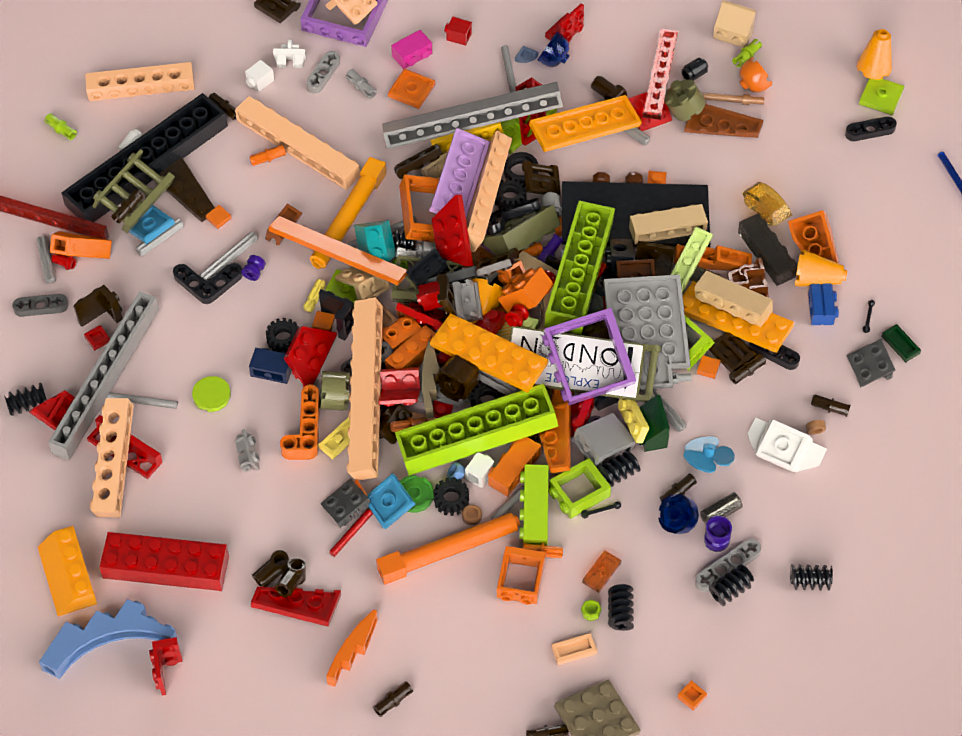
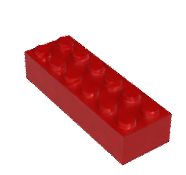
M107 532L99 569L103 579L222 591L229 552L227 544Z

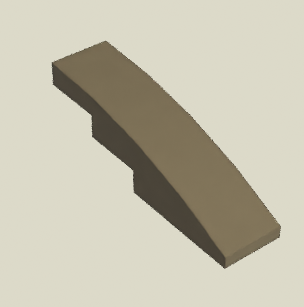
M428 341L422 369V394L427 419L434 417L432 401L437 400L434 376L439 371L435 350L431 347L430 341Z

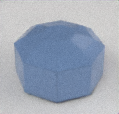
M456 462L448 469L447 477L451 481L452 477L456 478V482L459 479L462 480L466 468Z

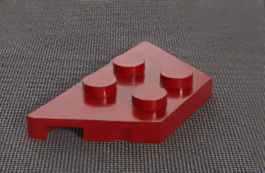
M455 195L431 219L436 250L444 259L471 267L473 266L463 198L462 195Z
M398 302L395 309L415 318L420 324L433 326V329L436 331L439 330L447 319L444 311L438 308L424 311L423 305L410 303L409 306Z
M305 326L297 329L284 356V360L292 369L294 377L296 379L299 378L303 386L314 385L337 336L336 332Z

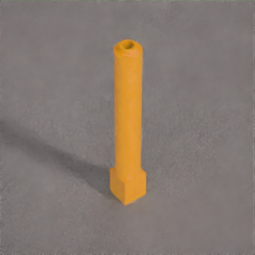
M372 157L368 158L360 171L359 180L324 235L342 242L374 189H378L386 176L385 162ZM315 250L310 256L311 264L318 269L325 268L331 260V257Z

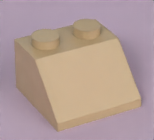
M723 0L714 26L713 38L740 47L747 46L753 34L756 10Z

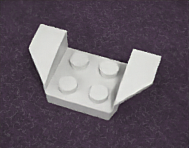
M755 418L748 432L749 440L757 457L791 472H799L819 466L827 451V448L813 443V439L809 435L775 420H769L767 423Z

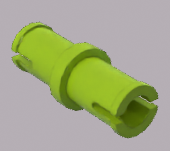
M754 39L748 46H744L741 52L732 59L736 67H741L745 61L754 57V53L762 47L760 41L755 44L758 39Z
M52 113L46 115L44 122L54 128L56 133L64 135L68 140H73L76 137L77 131L69 127L67 122L58 119Z

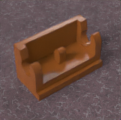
M287 203L278 216L296 223L302 216V212ZM268 227L265 239L270 242L274 238L277 241L276 245H280L284 237L270 232Z

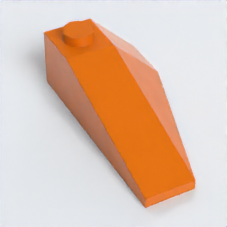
M823 210L788 221L792 239L800 250H806L839 263L829 219Z

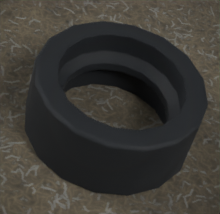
M527 152L513 153L506 159L504 166L505 178H509V181H512V178H515V181L519 179L521 183L525 184V176L513 173L511 168L515 165L523 164L524 161L538 164L537 159Z

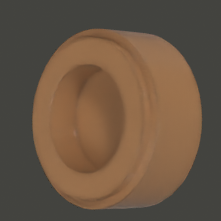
M814 420L807 423V433L811 435L823 433L826 430L825 421Z
M468 505L462 511V519L468 525H476L482 519V511L477 505Z

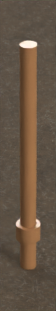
M662 89L664 96L668 89ZM701 92L705 100L742 103V105H764V97H752L749 94L740 96Z

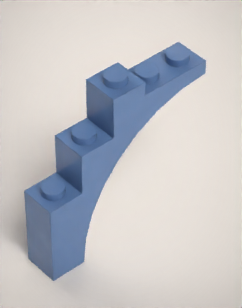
M127 599L115 618L107 612L102 613L97 610L84 629L76 623L72 625L65 622L40 659L39 664L42 671L60 679L79 658L99 646L124 639L144 638L157 641L177 637V634L172 626L168 624L162 625L152 616H147L145 606L142 603Z

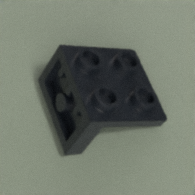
M320 289L321 312L335 314L338 338L345 341L354 325V318L352 316L354 303L347 298L336 296L331 291Z

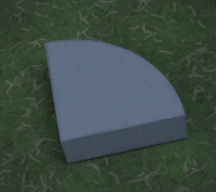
M523 46L515 56V62H531L538 57L539 52Z

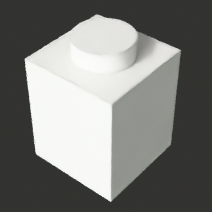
M262 60L245 71L247 85L258 92L274 81L273 69Z
M477 452L465 469V479L482 488L488 480L487 475L490 469L494 467V460L486 454Z

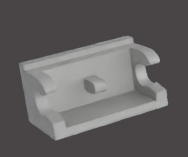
M468 279L465 280L466 283L452 282L457 317L468 322L483 319L478 283Z

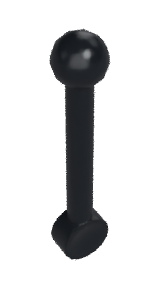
M874 300L868 301L869 308L866 323L862 328L864 333L870 332L869 323L872 308L875 305Z
M617 501L613 505L591 511L582 510L581 516L585 519L591 514L613 508L620 509L621 503Z

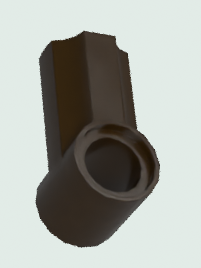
M602 76L594 78L591 84V89L604 97V100L623 95L627 96L626 90L621 85L615 86Z
M283 550L273 552L270 560L252 574L253 579L260 587H267L278 576L284 574L289 561L288 554ZM280 560L285 561L283 564H276Z
M293 558L288 561L287 570L275 585V591L280 596L285 598L291 596L296 587L305 582L306 563L304 560Z

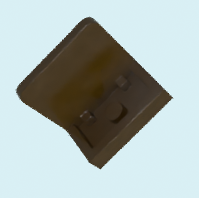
M638 241L635 260L654 259L655 276L670 275L675 247Z
M105 285L94 289L86 297L79 299L73 307L80 326H85L105 312L116 323L122 321L121 312L123 310L118 303L120 301L118 295L114 291L111 292Z

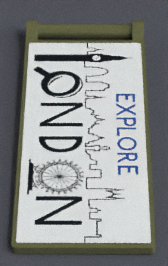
M512 326L510 342L548 359V365L533 386L544 383L546 388L563 390L561 382L557 383L554 372L557 371L554 364L551 365L549 361V347H545L542 340L544 330ZM567 333L552 336L571 392L585 393L625 380L612 340ZM623 341L637 381L634 385L600 396L646 403L654 397L652 395L661 346ZM647 351L650 352L645 395H639L644 353Z

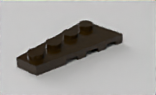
M181 157L160 172L159 175L165 177L170 172L175 176L172 184L166 191L199 221L203 222L206 220V214L215 207Z

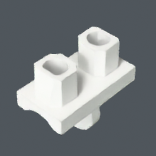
M292 39L288 40V44H282L281 49H273L278 68H285L287 60H293V67L303 68L304 60L307 59L305 49H299V44H293Z

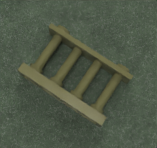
M141 149L136 154L133 152L127 159L128 163L103 191L99 190L93 197L95 200L93 203L94 208L102 203L115 212L119 207L106 196L112 190L125 200L130 196L128 192L118 185L123 177L145 194L146 199L143 202L140 201L134 207L135 211L132 214L129 213L122 221L124 222L122 230L127 234L168 189L175 178L170 172L165 177L163 175L160 176L140 160L143 153ZM136 165L155 180L156 188H148L129 173L131 168Z

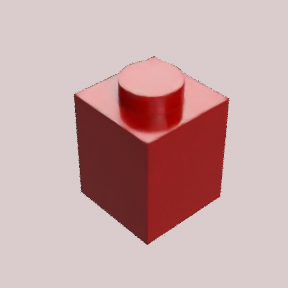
M452 16L450 22H447L445 25L446 40L466 46L472 35V22Z
M437 281L418 286L419 294H416L418 304L423 305L424 311L443 307L439 305L437 299L440 291V285Z

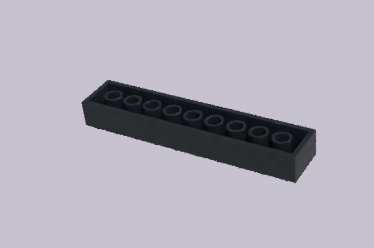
M200 94L61 192L65 206L87 227L110 211L102 203L94 208L93 203L95 200L93 197L99 190L103 191L128 163L127 159L133 152L136 154L141 149L143 153L140 160L159 174L181 157H186L228 127L226 113L205 94ZM136 165L129 171V173L145 185L153 180ZM124 177L118 183L130 195L134 190H139ZM113 190L106 196L116 205L125 200Z

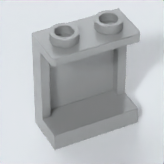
M614 413L577 428L572 440L586 459L590 458L596 467L601 466L605 458L620 451L632 452L635 445V440L631 433Z

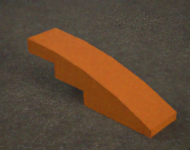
M677 244L675 247V264L685 248L683 245ZM719 245L715 249L707 247L696 268L733 271L745 264L751 265L752 254Z
M372 610L344 641L326 675L328 685L336 686L342 669L351 670L357 653L365 655L378 621L377 610Z

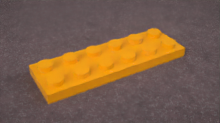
M626 95L540 117L529 122V126L544 152L641 125V120Z
M694 281L682 296L685 316L726 333L729 332L733 336L777 353L794 327V321L771 313L762 327L740 317H735L722 309H717L711 304L701 302L695 298V285L697 283Z
M451 313L430 341L431 347L450 356L458 355L469 364L477 366L479 370L527 393L548 365V359Z

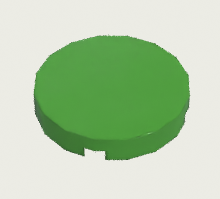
M411 475L400 480L403 487L416 503L407 512L418 513L426 510L434 500V489L426 478Z

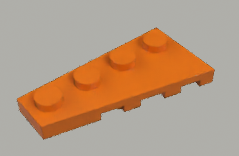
M567 402L553 404L558 427L540 432L539 436L550 472L570 471L571 405L568 406Z

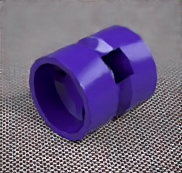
M714 516L708 520L704 543L709 550L721 552L728 548L732 533L731 522L723 516Z

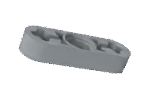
M329 51L320 60L307 79V89L309 92L319 93L325 87L340 65V56L337 52ZM327 70L328 73L320 74L319 71Z

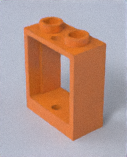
M505 546L497 585V598L503 601H519L526 605L537 604L546 552ZM509 563L538 568L533 592L504 587Z

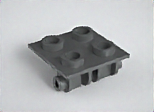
M882 339L847 355L860 387L881 377L889 380L893 377V372L896 371Z
M350 478L333 494L327 497L321 505L341 528L352 520L350 515L355 519L356 517L353 513L356 511L359 515L360 513L357 509L362 512L369 507L368 504L371 501Z

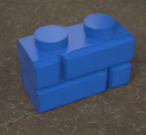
M823 283L822 285L810 284L808 299L811 325H833L835 318H838L839 315L838 306L834 305V302L837 301V292L833 291L831 283Z

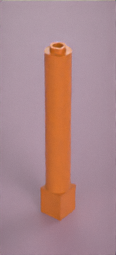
M510 512L401 554L399 551L376 559L377 570L384 585L407 577L406 573L517 532L518 526H520L517 515L513 516Z

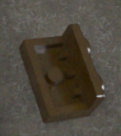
M402 404L385 406L382 409L379 439L385 438L390 444L396 443L397 438L395 432L390 430V423L406 420L407 417L412 418V413Z

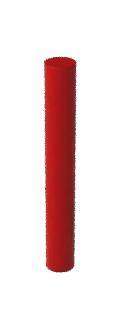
M366 509L329 553L335 557L373 513Z

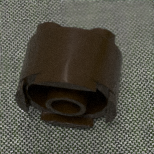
M453 355L434 376L435 385L439 384L441 387L439 391L453 401H459V399L464 401L479 383V369L477 366L463 360L460 356Z

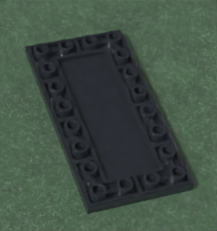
M562 181V239L564 240L562 245H566L579 201L615 208L613 225L607 246H609L610 239H632L629 229L630 216L669 210L671 208L687 207L689 205H703L708 220L706 231L710 233L708 185ZM691 235L649 243L674 247L677 244L686 246Z

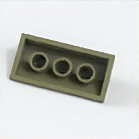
M553 205L541 206V209L507 221L502 232L494 235L485 234L482 243L496 255L509 252L512 248L522 251L528 249L531 243L541 241L543 239L542 236L554 233L555 228L559 227L561 223Z

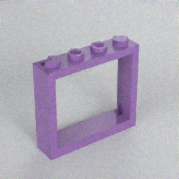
M309 0L300 18L301 30L367 47L388 0H376L377 5L372 9L363 30L311 18L320 0Z
M612 308L544 329L542 340L545 347H549V361L551 365L554 364L557 371L554 372L557 383L561 382L563 390H560L563 401H567L568 406L636 383L637 380ZM605 320L625 380L572 396L552 336Z

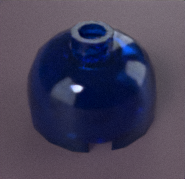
M556 32L539 56L538 61L548 67H556L561 62L565 64L570 57L567 54L570 49L567 39L559 32Z
M669 495L659 506V511H661L660 517H658L659 523L669 533H688L698 523V507L692 499L685 495Z

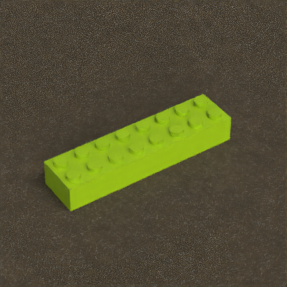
M584 201L578 202L546 310L544 327L549 328L588 314L613 225L615 208ZM584 326L567 332L582 335Z
M543 383L532 387L528 393L522 390L397 431L395 435L408 475L410 476L476 454L477 452L486 451L558 427V422Z

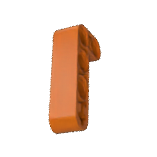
M306 385L301 391L300 435H285L280 440L281 453L285 459L310 460L318 455L320 397L319 390L315 385Z

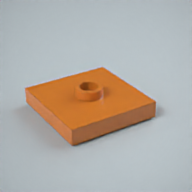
M404 68L389 90L388 97L420 109L436 85L435 80Z

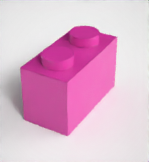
M421 30L391 45L392 57L403 69L413 66L415 63L433 54L432 42Z

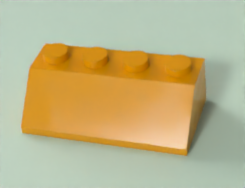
M74 526L53 531L38 546V551L57 616L59 617L96 605L97 601Z

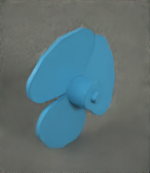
M706 436L693 439L684 447L685 452L683 456L694 468L707 473H713L716 471V465L713 461L720 466H729L734 461L735 454L731 448L726 446L716 448L719 444L718 438Z

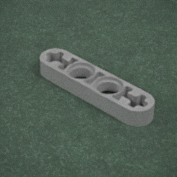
M754 539L746 540L702 570L696 577L695 584L697 589L702 592H708L709 585L711 586L714 581L718 582L720 577H724L725 574L720 575L715 572L717 567H723L726 573H730L732 569H737L738 565L743 564L746 566L760 555V543ZM748 547H750L751 549L755 547V552L752 550L747 552ZM733 556H738L741 558L742 562L739 564H734L731 561V558ZM701 579H709L708 584H706L705 582L701 583Z

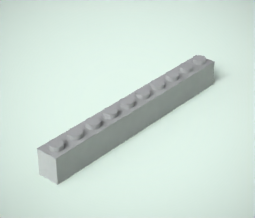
M553 82L382 123L383 134L387 149L452 134L456 128L463 131L560 108L563 107L558 83Z
M140 291L50 438L48 443L52 454L67 460L71 459L109 392L112 390L159 311L156 297Z

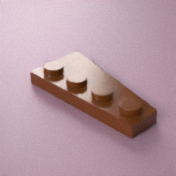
M705 104L701 113L698 115L695 113L690 116L692 119L687 121L684 132L758 138L764 120Z

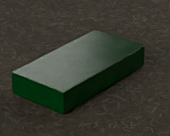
M898 324L884 331L881 335L905 363L921 353V349Z

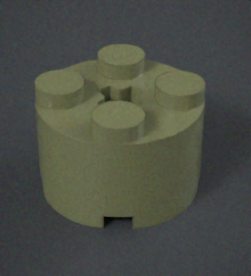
M693 80L673 81L663 97V101L673 116L679 121L692 119L690 116L695 113L696 115L701 113L706 103L703 94Z
M322 371L320 409L347 410L350 373Z

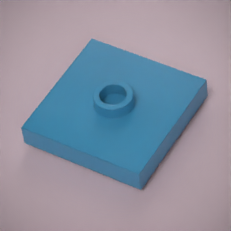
M153 205L129 233L145 244H148L174 225L175 222L173 218Z
M393 473L367 494L371 501L368 504L369 508L384 529L391 526L416 504Z

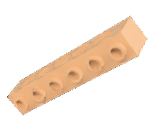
M191 62L85 73L86 91L89 101L195 89Z
M106 398L105 405L102 406L103 423L99 427L101 439L97 444L99 455L98 461L95 462L96 479L92 483L94 495L90 501L91 512L97 517H121L134 404L128 398ZM116 417H119L117 422L112 423ZM113 436H117L113 442H110ZM114 454V458L108 461L109 456ZM112 473L111 478L105 480L106 476ZM110 492L109 496L103 499L104 494Z

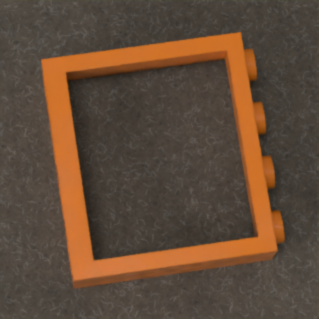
M404 174L399 189L405 239L435 242L432 224L414 223L410 191L435 194L439 178Z

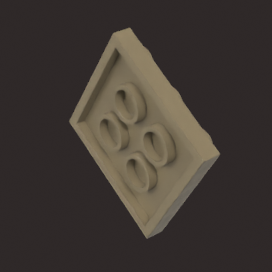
M609 679L562 699L554 705L572 736H636L641 731Z

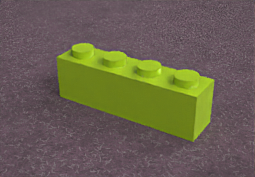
M525 464V471H521L520 483H524V490H520V502H524V508H520V520H524V527H520L519 539H523V545L524 543L542 545L544 543V546H547L549 465Z

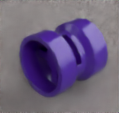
M250 255L247 265L241 271L242 275L249 280L257 281L261 275L260 271L264 269L266 262L257 255Z

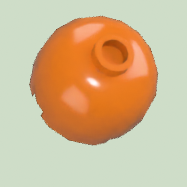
M751 57L740 68L739 75L741 80L739 83L744 90L748 88L755 93L763 92L773 85L772 81H767L768 74L757 60L753 62L754 57Z

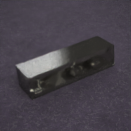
M759 214L740 221L738 234L756 258L762 257L765 271L776 286L796 278L797 262L790 257L786 247L778 241L777 235L770 230L767 221L762 219Z

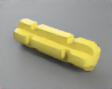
M317 279L314 283V287H312L307 297L308 300L303 305L304 311L311 313L314 310V305L319 300L320 289L324 290L326 286L324 280Z

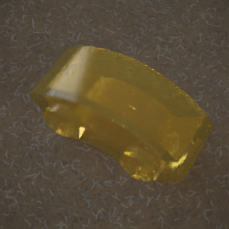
M757 182L742 192L745 204L749 209L757 212L766 225L777 226L792 216L783 198L765 183Z

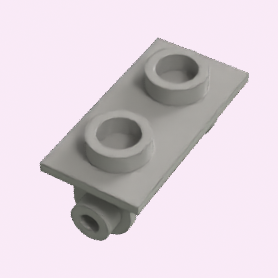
M242 429L243 435L239 434L235 439L237 453H243L238 456L240 468L245 472L249 471L251 467L260 470L258 463L260 457L255 448L256 439L253 434H249L245 429Z

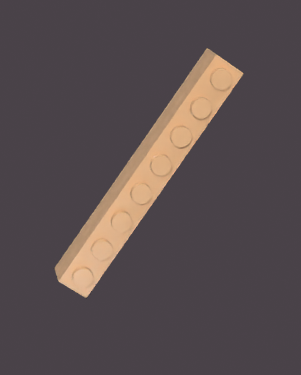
M248 96L235 109L238 122L276 146L282 144L287 153L347 190L360 177V169L356 161L345 157L342 152L336 151L326 142L318 140L313 134H309L299 125L291 123L286 117H282L272 108L264 106L259 100Z
M497 130L489 140L488 150L466 218L470 248L473 253L484 240L512 141L511 137Z

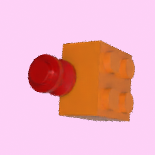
M542 267L534 270L530 268L524 274L518 273L510 279L512 282L501 290L502 293L497 299L508 312L505 315V320L510 327H521L523 321L529 317L528 309L536 307L543 297L550 292L556 280L553 272L543 270Z

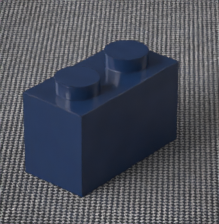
M255 347L249 364L250 377L287 384L292 369L284 360L286 352H275L267 348L260 349Z

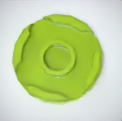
M209 376L202 378L195 384L192 396L194 404L199 409L215 412L226 407L231 397L229 384L224 379Z

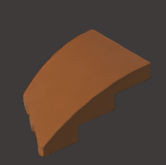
M762 257L757 258L756 262L749 266L745 264L739 269L728 273L729 281L770 298Z

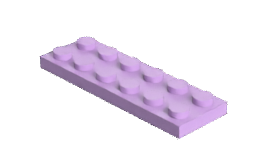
M456 128L429 211L437 214L455 195H462L465 217L467 218L490 141Z

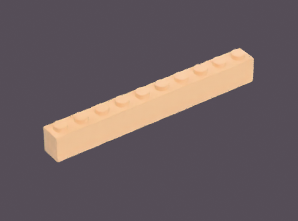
M376 297L354 301V309L352 310L354 325L352 326L353 342L351 343L353 356L350 360L352 376H350L351 393L349 394L351 410L348 413L350 419L348 436L350 440L347 446L349 455L347 472L355 480L378 477L380 405L378 400L381 390L383 306Z

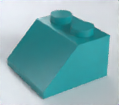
M389 220L354 225L359 250L385 261H390L396 257Z

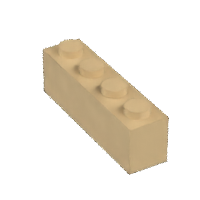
M702 204L689 205L687 207L671 208L669 210L630 216L629 229L635 245L638 244V241L653 242L692 235L695 227L706 231L708 220Z
M707 270L695 285V298L701 302L711 304L717 309L731 313L735 317H740L751 324L762 327L773 312L772 299Z

